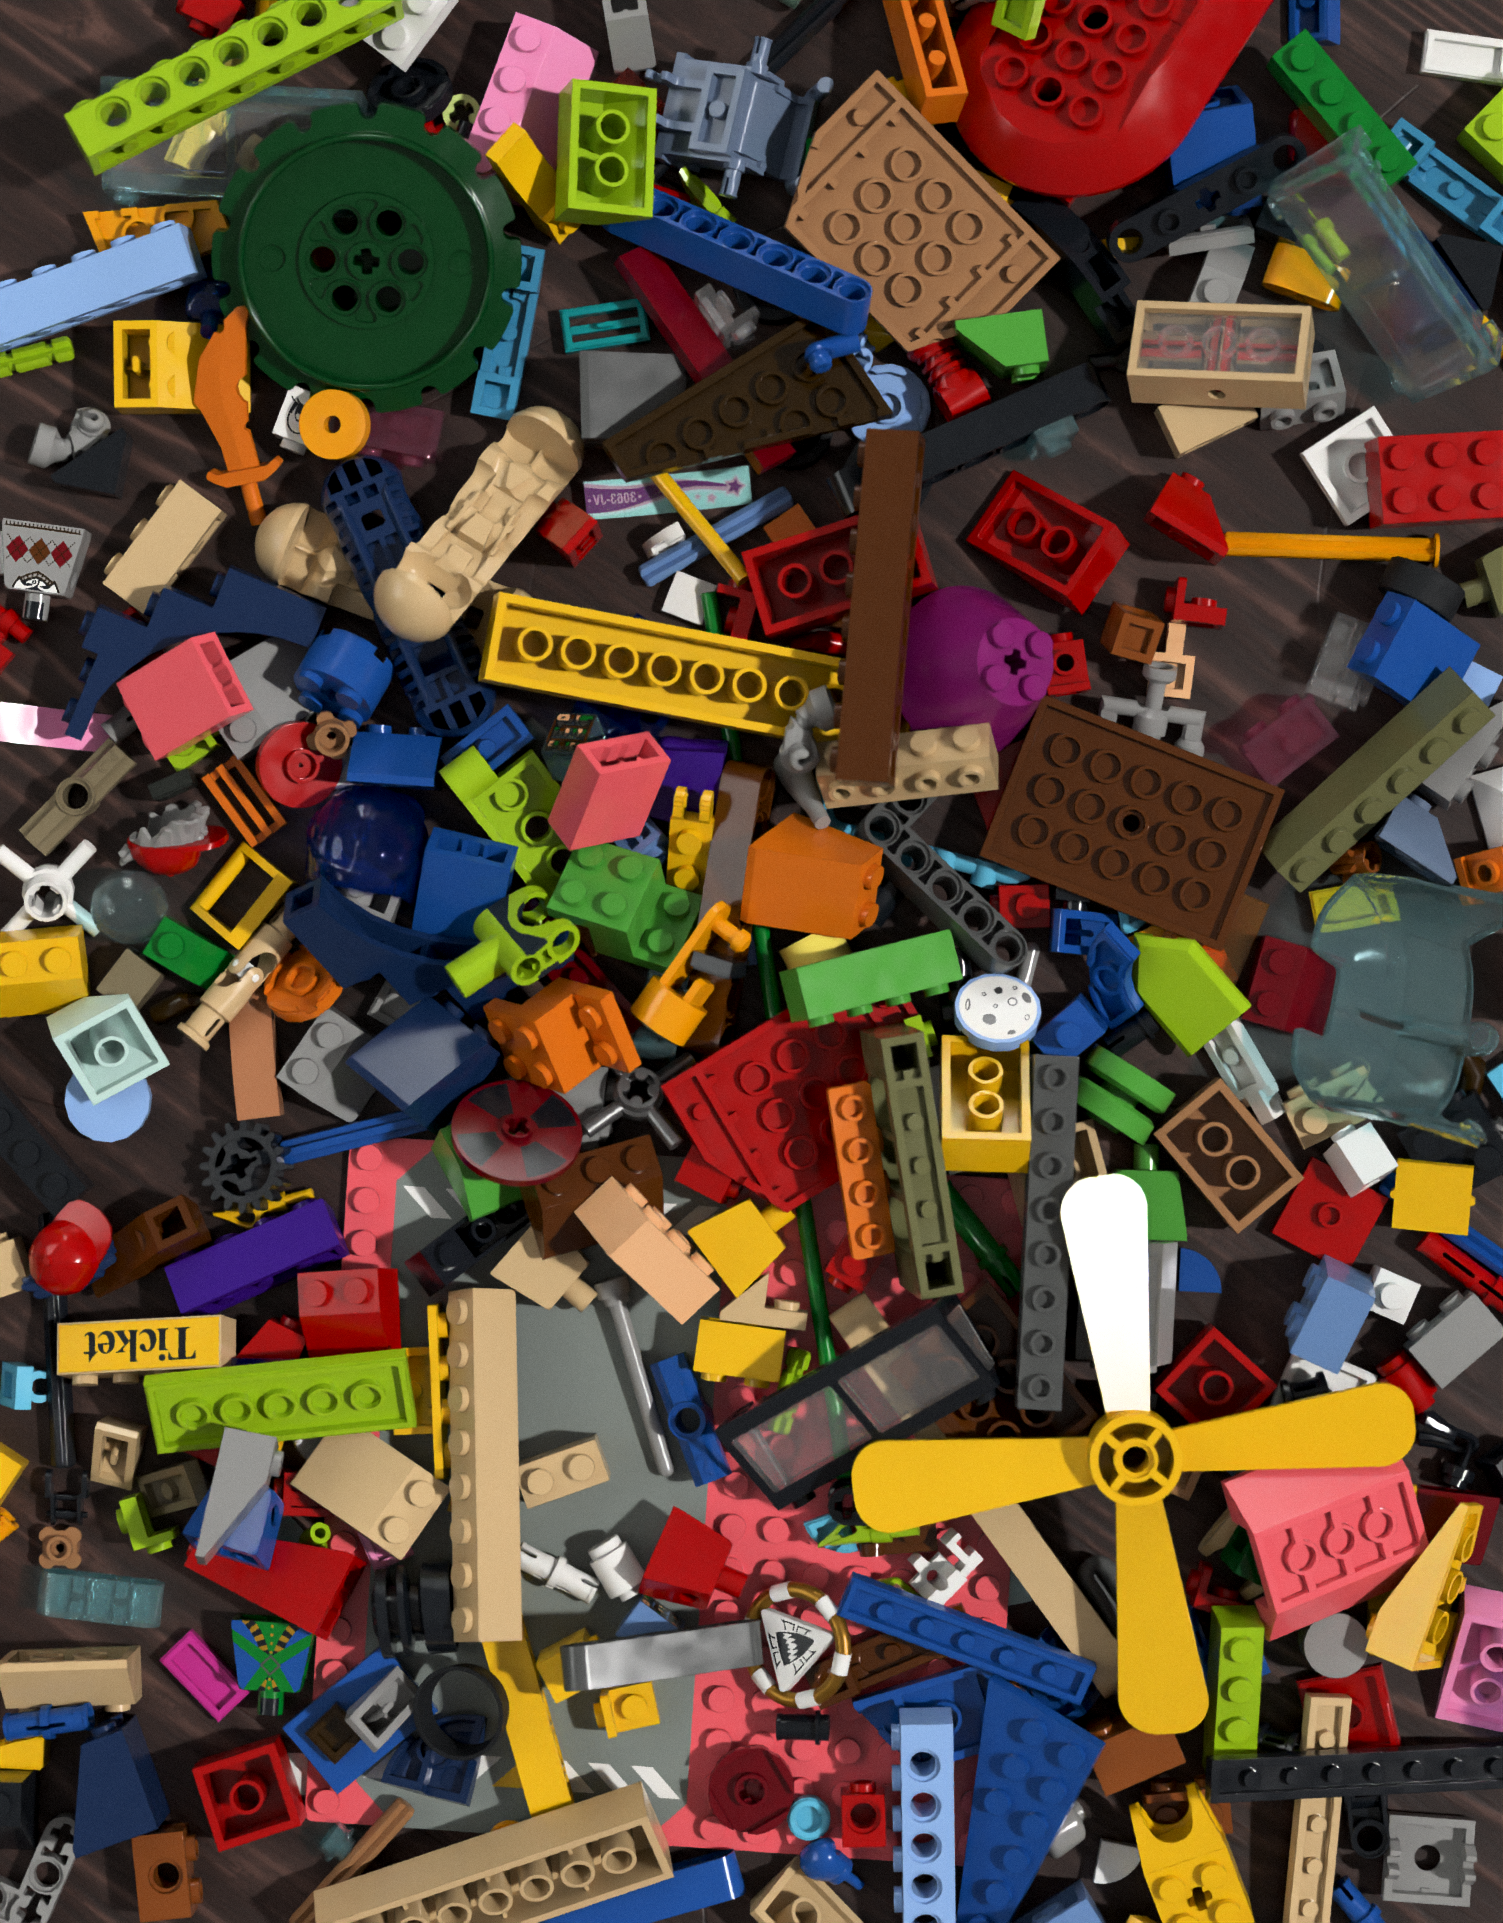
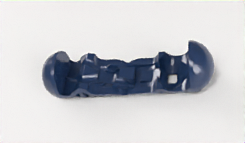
M361 454L346 458L339 462L326 476L320 496L321 507L331 522L344 558L350 565L359 588L373 611L379 634L387 649L403 691L410 701L416 721L424 729L436 736L453 738L466 736L480 727L493 712L496 702V685L478 681L482 655L462 615L445 636L434 641L418 643L396 636L381 621L376 612L374 602L375 583L384 570L396 569L405 549L411 542L417 543L425 535L424 525L409 500L403 484L402 473L395 464L376 455ZM375 510H381L385 523L374 529L366 530L361 517ZM428 583L443 598L445 593Z

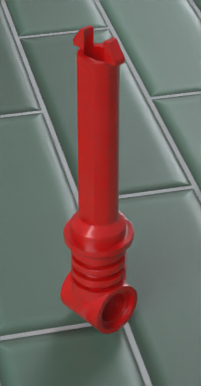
M954 336L909 351L906 355L909 362L917 363L919 368H923V375L929 377L927 380L929 385L935 386L932 389L933 397L947 422L992 403L988 390L980 376L974 369L965 368L967 365L964 358H960V351L954 349L956 347Z

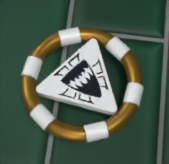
M792 1581L772 1585L753 1601L744 1620L759 1619L760 1626L763 1620L778 1684L762 1664L746 1667L751 1679L768 1698L780 1705L795 1709L819 1706L830 1699L839 1690L848 1675L852 1656L851 1639L845 1619L836 1615L838 1607L832 1599L812 1585ZM792 1598L806 1600L816 1607L830 1624L832 1631L769 1607L775 1602ZM835 1641V1652L828 1678L818 1688L798 1693L789 1691Z

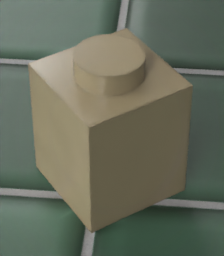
M126 948L97 986L96 990L103 996L129 994L140 1011L167 976V973L134 948Z

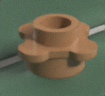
M330 711L320 712L316 716L317 725L314 731L306 737L307 746L311 750H319L322 754L331 756L333 759H341L347 754L350 738L354 737L357 733L356 725L351 720L342 721L335 718ZM329 732H334L336 736L334 738H329L327 734Z
M47 1526L40 1531L39 1539L43 1544L39 1563L43 1568L51 1569L58 1565L66 1566L68 1569H75L81 1564L82 1557L79 1554L82 1533L77 1527L70 1526L67 1529L55 1530L52 1526ZM58 1544H62L64 1546V1550L62 1552H59L56 1547Z

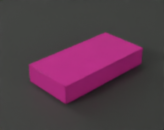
M193 1628L159 1660L218 1722L251 1691L239 1689L237 1674Z

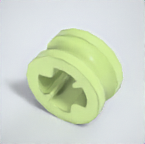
M456 94L452 96V100L446 110L442 112L445 125H449L456 130L459 120L453 123L451 117L456 115L455 107L458 105H464L465 110H468L469 107L474 110V113L469 115V122L474 124L480 106L470 95Z

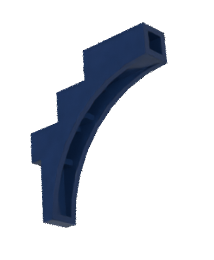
M323 876L286 894L283 916L284 925L343 989L360 981H367L375 974L381 973L409 1005L427 997L431 998L446 989L470 1017L477 1021L486 1016L483 1009L484 1005L494 998L511 1002L512 989L521 986L515 984L505 972L465 999L448 976L444 967L479 944V939L436 936L401 927L371 914L347 899ZM563 931L558 934L553 942V946L563 944L569 936V931ZM574 953L554 970L561 969L569 962L574 961Z

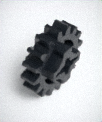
M241 1120L239 1126L237 1123L228 1122L225 1124L226 1134L222 1132L212 1133L211 1136L216 1145L214 1147H203L202 1151L210 1156L209 1162L199 1164V1169L209 1171V1177L202 1181V1185L214 1186L215 1190L210 1198L212 1201H223L225 1199L223 1209L235 1211L238 1208L240 1213L252 1214L254 1208L257 1211L268 1210L267 1199L277 1202L282 1199L277 1190L279 1186L290 1187L291 1182L283 1176L284 1171L293 1170L294 1165L285 1163L284 1157L292 1150L290 1147H279L278 1143L283 1135L280 1132L269 1133V1124L258 1122L255 1126L254 1120ZM248 1138L258 1141L265 1149L257 1150L254 1142H249ZM248 1160H256L246 1167L249 1164ZM244 1167H246L245 1174L238 1173L242 1171ZM229 1184H237L239 1191L245 1192L246 1196L235 1192Z

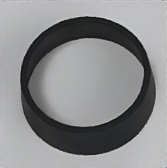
M460 1663L438 1669L423 1680L415 1694L413 1717L420 1737L429 1748L445 1758L467 1761L484 1755L497 1742L509 1718V1701L503 1685L493 1673L475 1664ZM455 1670L470 1673L481 1679L490 1688L499 1709L498 1729L492 1738L478 1744H464L447 1736L438 1726L432 1711V1695L436 1684L446 1673Z

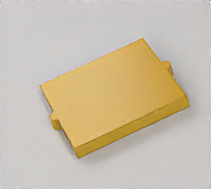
M1397 1158L1399 1166L1396 1168L1395 1188L1390 1190V1197L1394 1198L1391 1228L1468 1236L1470 1206H1474L1476 1200L1472 1196L1474 1166Z

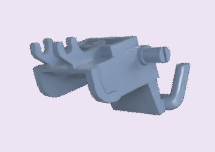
M754 37L750 61H747L746 66L696 60L687 53L677 52L672 73L662 71L660 74L652 69H646L644 78L646 80L669 88L663 116L656 114V128L659 130L655 146V159L679 170L685 166L690 172L700 173L701 168L724 171L719 195L726 198L737 199L742 174L766 176L778 182H784L786 192L793 197L806 158L807 138L812 137L820 102L833 91V80L829 77H823L806 92L804 97L797 96L784 87V80L768 71L767 61L773 41L766 37Z

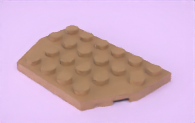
M878 69L814 133L783 227L812 257L869 282L873 291L869 315L905 352L956 336L954 328L956 320L1008 313L1061 259Z

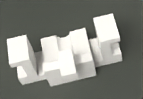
M952 1527L939 1540L959 1559L954 1566L939 1551L929 1561L918 1552L912 1553L907 1559L918 1571L908 1583L923 1598L942 1605L954 1595L967 1581L966 1577L984 1560L969 1544L964 1550L956 1544L962 1536ZM931 1570H936L937 1577L932 1581L927 1580V1573ZM897 1583L893 1586L903 1590Z

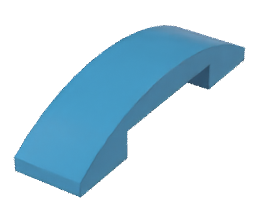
M1401 117L1391 131L1418 162L1411 173L1402 180L1470 231L1492 244L1503 246V196L1435 147L1436 142Z
M521 245L522 267L520 285L518 288H508L502 294L506 301L512 303L513 314L497 346L493 350L484 347L470 413L510 420L516 412L538 304L546 251L544 249Z

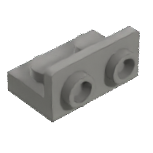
M1335 349L1313 353L1306 410L1258 408L1260 430H1284L1302 423L1313 421L1327 422L1345 414L1346 388Z

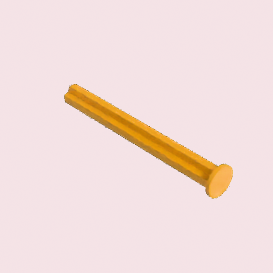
M1258 532L1224 533L1229 549L1226 556L1390 561L1392 557L1399 556L1415 562H1429L1432 568L1438 567L1440 557L1439 533H1434L1433 538Z

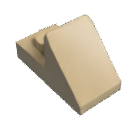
M769 1271L755 1280L739 1297L731 1299L720 1310L719 1320L806 1331L808 1310L799 1309L800 1302L774 1299V1306L765 1305Z

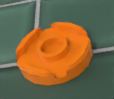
M303 944L299 945L301 950L295 951L293 954L288 952L264 982V994L267 996L269 1008L276 1016L287 1022H304L318 1017L334 1004L343 990V987Z

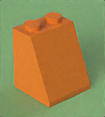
M796 812L792 813L748 846L740 921L761 926L853 939L866 927H871L878 915L879 905L876 903L878 887L884 876V867L881 866L883 848L830 826L824 829H817L810 818Z

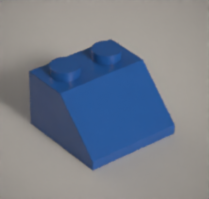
M366 724V731H357L353 737L346 781L362 786L441 791L442 776L439 771L443 768V761L440 759L444 754V739L442 737H434V734L421 727H409L408 735L391 734L392 726Z

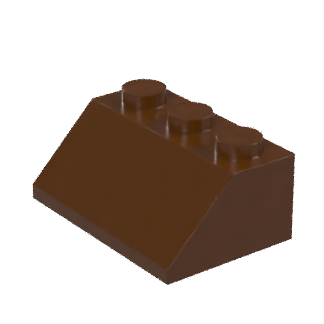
M650 1134L580 1153L574 1164L561 1176L543 1184L519 1187L542 1260L599 1244L574 1211L611 1176L624 1188L629 1183H632L648 1200L644 1207L650 1205L653 1208L655 1206L664 1215L663 1174Z

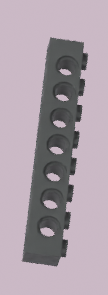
M1031 1054V1147L1028 1173H1025L1014 1405L1017 1409L1062 1411L1069 1253L1060 1218V1207L1065 1193L1073 1185L1079 1057Z

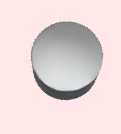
M1347 1610L1305 1626L1298 1631V1644L1302 1655L1311 1667L1323 1676L1329 1678L1348 1677L1357 1672L1367 1659L1368 1652L1365 1649L1369 1639L1366 1638V1631L1359 1621Z

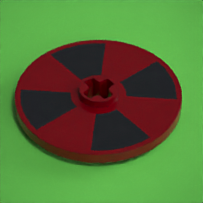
M504 1080L483 1085L462 1099L453 1114L451 1141L460 1160L477 1175L502 1185L517 1187L534 1186L561 1176L574 1164L581 1148L582 1126L573 1107L553 1090L542 1088L527 1081Z

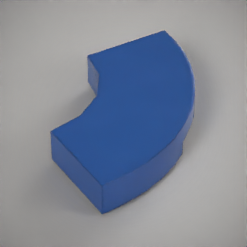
M1112 921L1093 940L1089 948L1086 964L1089 966L1091 983L1088 985V989L1093 1003L1103 1020L1111 1030H1114L1137 1013L1144 1003L1135 991L1131 977L1133 962L1141 952Z

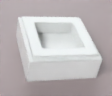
M676 571L662 612L702 627L704 616L700 594L716 591L717 585Z

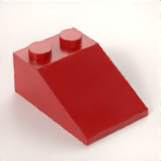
M1015 470L1011 472L966 540L968 544L1049 598L1082 616L1130 545L1116 524Z
M398 1268L297 1273L299 1318L309 1358L401 1349Z

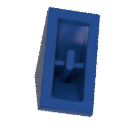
M1058 908L1051 909L1047 952L1088 955L1093 940L1111 921L1117 926L1118 915Z

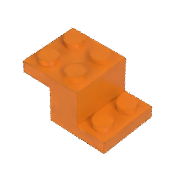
M558 977L522 1005L494 998L483 1006L489 1021L488 1030L498 1042L503 1053L504 1067L510 1076L516 1080L527 1081L542 1088L566 1094L601 1066L631 1073L642 1064L612 991Z

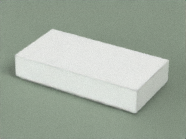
M1427 29L1424 35L1419 75L1503 87V39Z

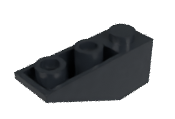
M523 1199L473 1222H470L466 1215L404 1262L429 1297L447 1286L530 1222Z

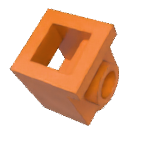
M1503 845L1453 859L1465 901L1503 891Z

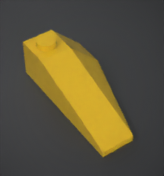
M1476 1502L1459 1504L1379 1609L1378 1614L1371 1618L1366 1629V1638L1369 1639L1365 1649L1366 1652L1410 1671L1442 1668L1459 1615L1451 1611L1452 1604L1458 1593L1461 1594L1464 1591L1467 1578L1463 1577V1572L1460 1571L1461 1565L1473 1553L1483 1505Z

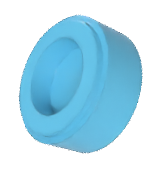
M807 1794L793 1801L787 1815L789 1829L796 1837L806 1841L816 1840L822 1837L830 1826V1810L823 1799L816 1795Z

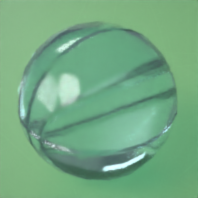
M125 869L112 872L101 880L93 893L90 906L92 919L97 929L113 942L137 944L147 941L153 936L164 916L167 915V898L164 889H162V886L154 877L144 871Z

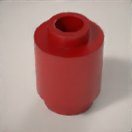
M1404 1348L1394 1352L1376 1366L1375 1369L1380 1374L1379 1382L1393 1384L1404 1391L1413 1404L1414 1415L1422 1413L1435 1403L1436 1400L1432 1395L1436 1393L1438 1388L1412 1356H1409Z

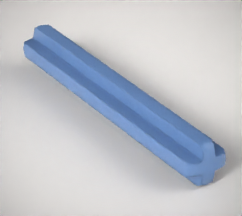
M781 486L711 526L723 541L729 544L792 508L794 500L785 486ZM695 534L641 564L638 567V571L645 584L653 586L675 574L676 571H680L711 554V552Z

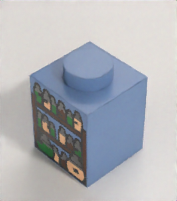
M641 1595L618 1625L615 1636L622 1637L684 1628L685 1621L653 1597Z

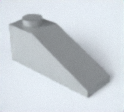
M225 1427L195 1554L198 1564H208L269 1489L271 1477L279 1478L284 1460V1451L278 1450L277 1437Z

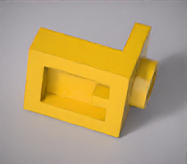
M652 1681L601 1689L599 1695L600 1702L593 1704L597 1726L599 1729L606 1727L608 1739L617 1737L619 1732L656 1725L661 1722Z

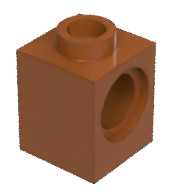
M1113 601L1099 642L1111 654L1151 665L1165 624L1151 611Z

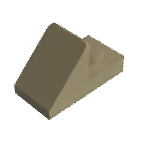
M194 1456L136 1477L150 1518L199 1505L211 1487L202 1460Z

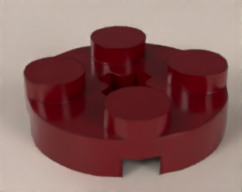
M764 1745L740 1746L723 1755L712 1770L709 1780V1803L713 1813L724 1826L732 1830L748 1832V1834H763L779 1826L787 1817L794 1798V1778L784 1759ZM750 1779L753 1783L761 1782L763 1787L759 1790L760 1798L754 1801L751 1796L743 1798L740 1795V1791L744 1789L743 1781Z

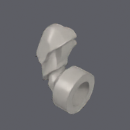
M93 407L77 409L65 439L61 438L57 427L40 422L33 439L27 463L45 469L53 463L67 462L71 457L74 460L108 437L111 431L108 417L101 410Z
M826 684L809 691L806 702L795 712L797 714L796 718L790 716L789 723L785 727L783 744L779 749V755L783 767L792 773H807L814 769L821 759L820 753L817 751V742L813 737L812 728L817 727L825 732L834 729V709L836 704Z

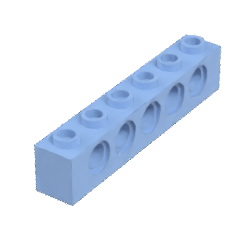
M951 1707L899 1708V1724H891V1750H900V1765H892V1791H900L901 1805H892L893 1832H901V1846H893V1871L902 1872V1886H894V1913H902V1923H920L915 1919L924 1914L934 1917L928 1923H956ZM919 1752H927L932 1755V1758L926 1762H917L912 1759ZM919 1793H928L933 1796L931 1800L924 1803L916 1802L912 1799ZM919 1834H929L934 1837L926 1843H919L913 1840ZM921 1874H928L934 1877L933 1880L927 1883H919L914 1880Z

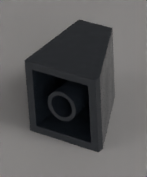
M0 1769V1849L36 1850L39 1827L40 1770Z

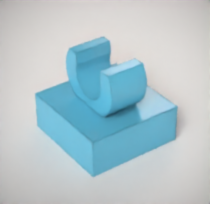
M2 1361L0 1405L14 1410H31V1402L43 1403L47 1401L48 1395L34 1393L32 1390L33 1382L36 1379L47 1378L46 1371L21 1362Z

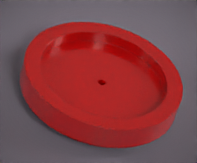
M307 721L283 723L270 731L259 746L255 763L256 775L265 793L278 803L292 808L314 806L326 799L339 782L342 772V758L333 759L331 756H326L319 752V750H311L307 746L306 737L314 731L316 724ZM330 733L327 734L329 738H334Z

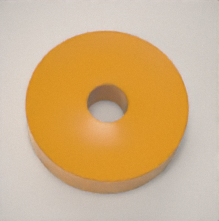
M337 389L323 390L313 395L302 408L299 417L301 438L306 447L319 457L331 460H343L352 457L364 447L369 438L371 421L368 410L364 403L352 393ZM333 417H337L341 423L340 429L335 433L329 428V422Z

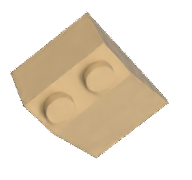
M371 1432L322 1437L290 1482L296 1489L400 1561L449 1493V1486L439 1479H435V1476Z

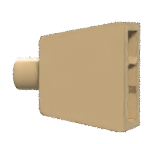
M532 1226L528 1228L490 1272L496 1279L548 1310L563 1297L582 1313L598 1294L579 1277L590 1264L586 1255L581 1250L542 1260Z

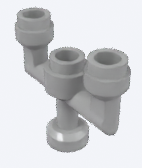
M1152 661L1151 665L1143 664L1142 675L1149 681L1145 704L1139 703L1138 700L1101 695L1097 716L1117 723L1118 715L1134 717L1132 723L1133 730L1158 740L1166 735L1168 723L1183 725L1182 735L1175 741L1174 746L1203 757L1205 747L1201 738L1207 711L1176 706L1162 707L1166 684L1176 680L1178 671L1176 666L1160 661Z

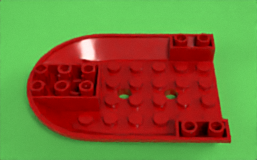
M997 0L991 3L980 2L970 8L954 39L968 89L964 106L958 121L955 122L956 127L970 151L986 168L1006 182L1023 190L1052 197L1077 198L1104 194L1123 188L1155 170L1180 146L1274 0H1045L1036 38L1026 41L991 24ZM1100 12L1108 17L1107 23L1102 28L1089 29L1084 25L1085 19L1092 13ZM1060 93V96L1054 101L1044 102L1040 100L1041 97L1050 99Z

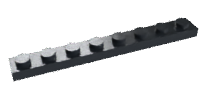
M1503 1741L1206 1756L1205 1799L1210 1804L1503 1789Z

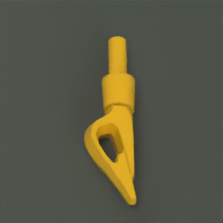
M312 1188L286 1194L285 1191L279 1192L282 1197L279 1202L267 1199L268 1210L257 1211L255 1208L253 1209L252 1213L255 1214V1220L251 1223L236 1219L241 1214L238 1208L235 1211L225 1210L212 1213L214 1217L250 1230L254 1228V1223L265 1218L267 1213L289 1210V1205L315 1198Z

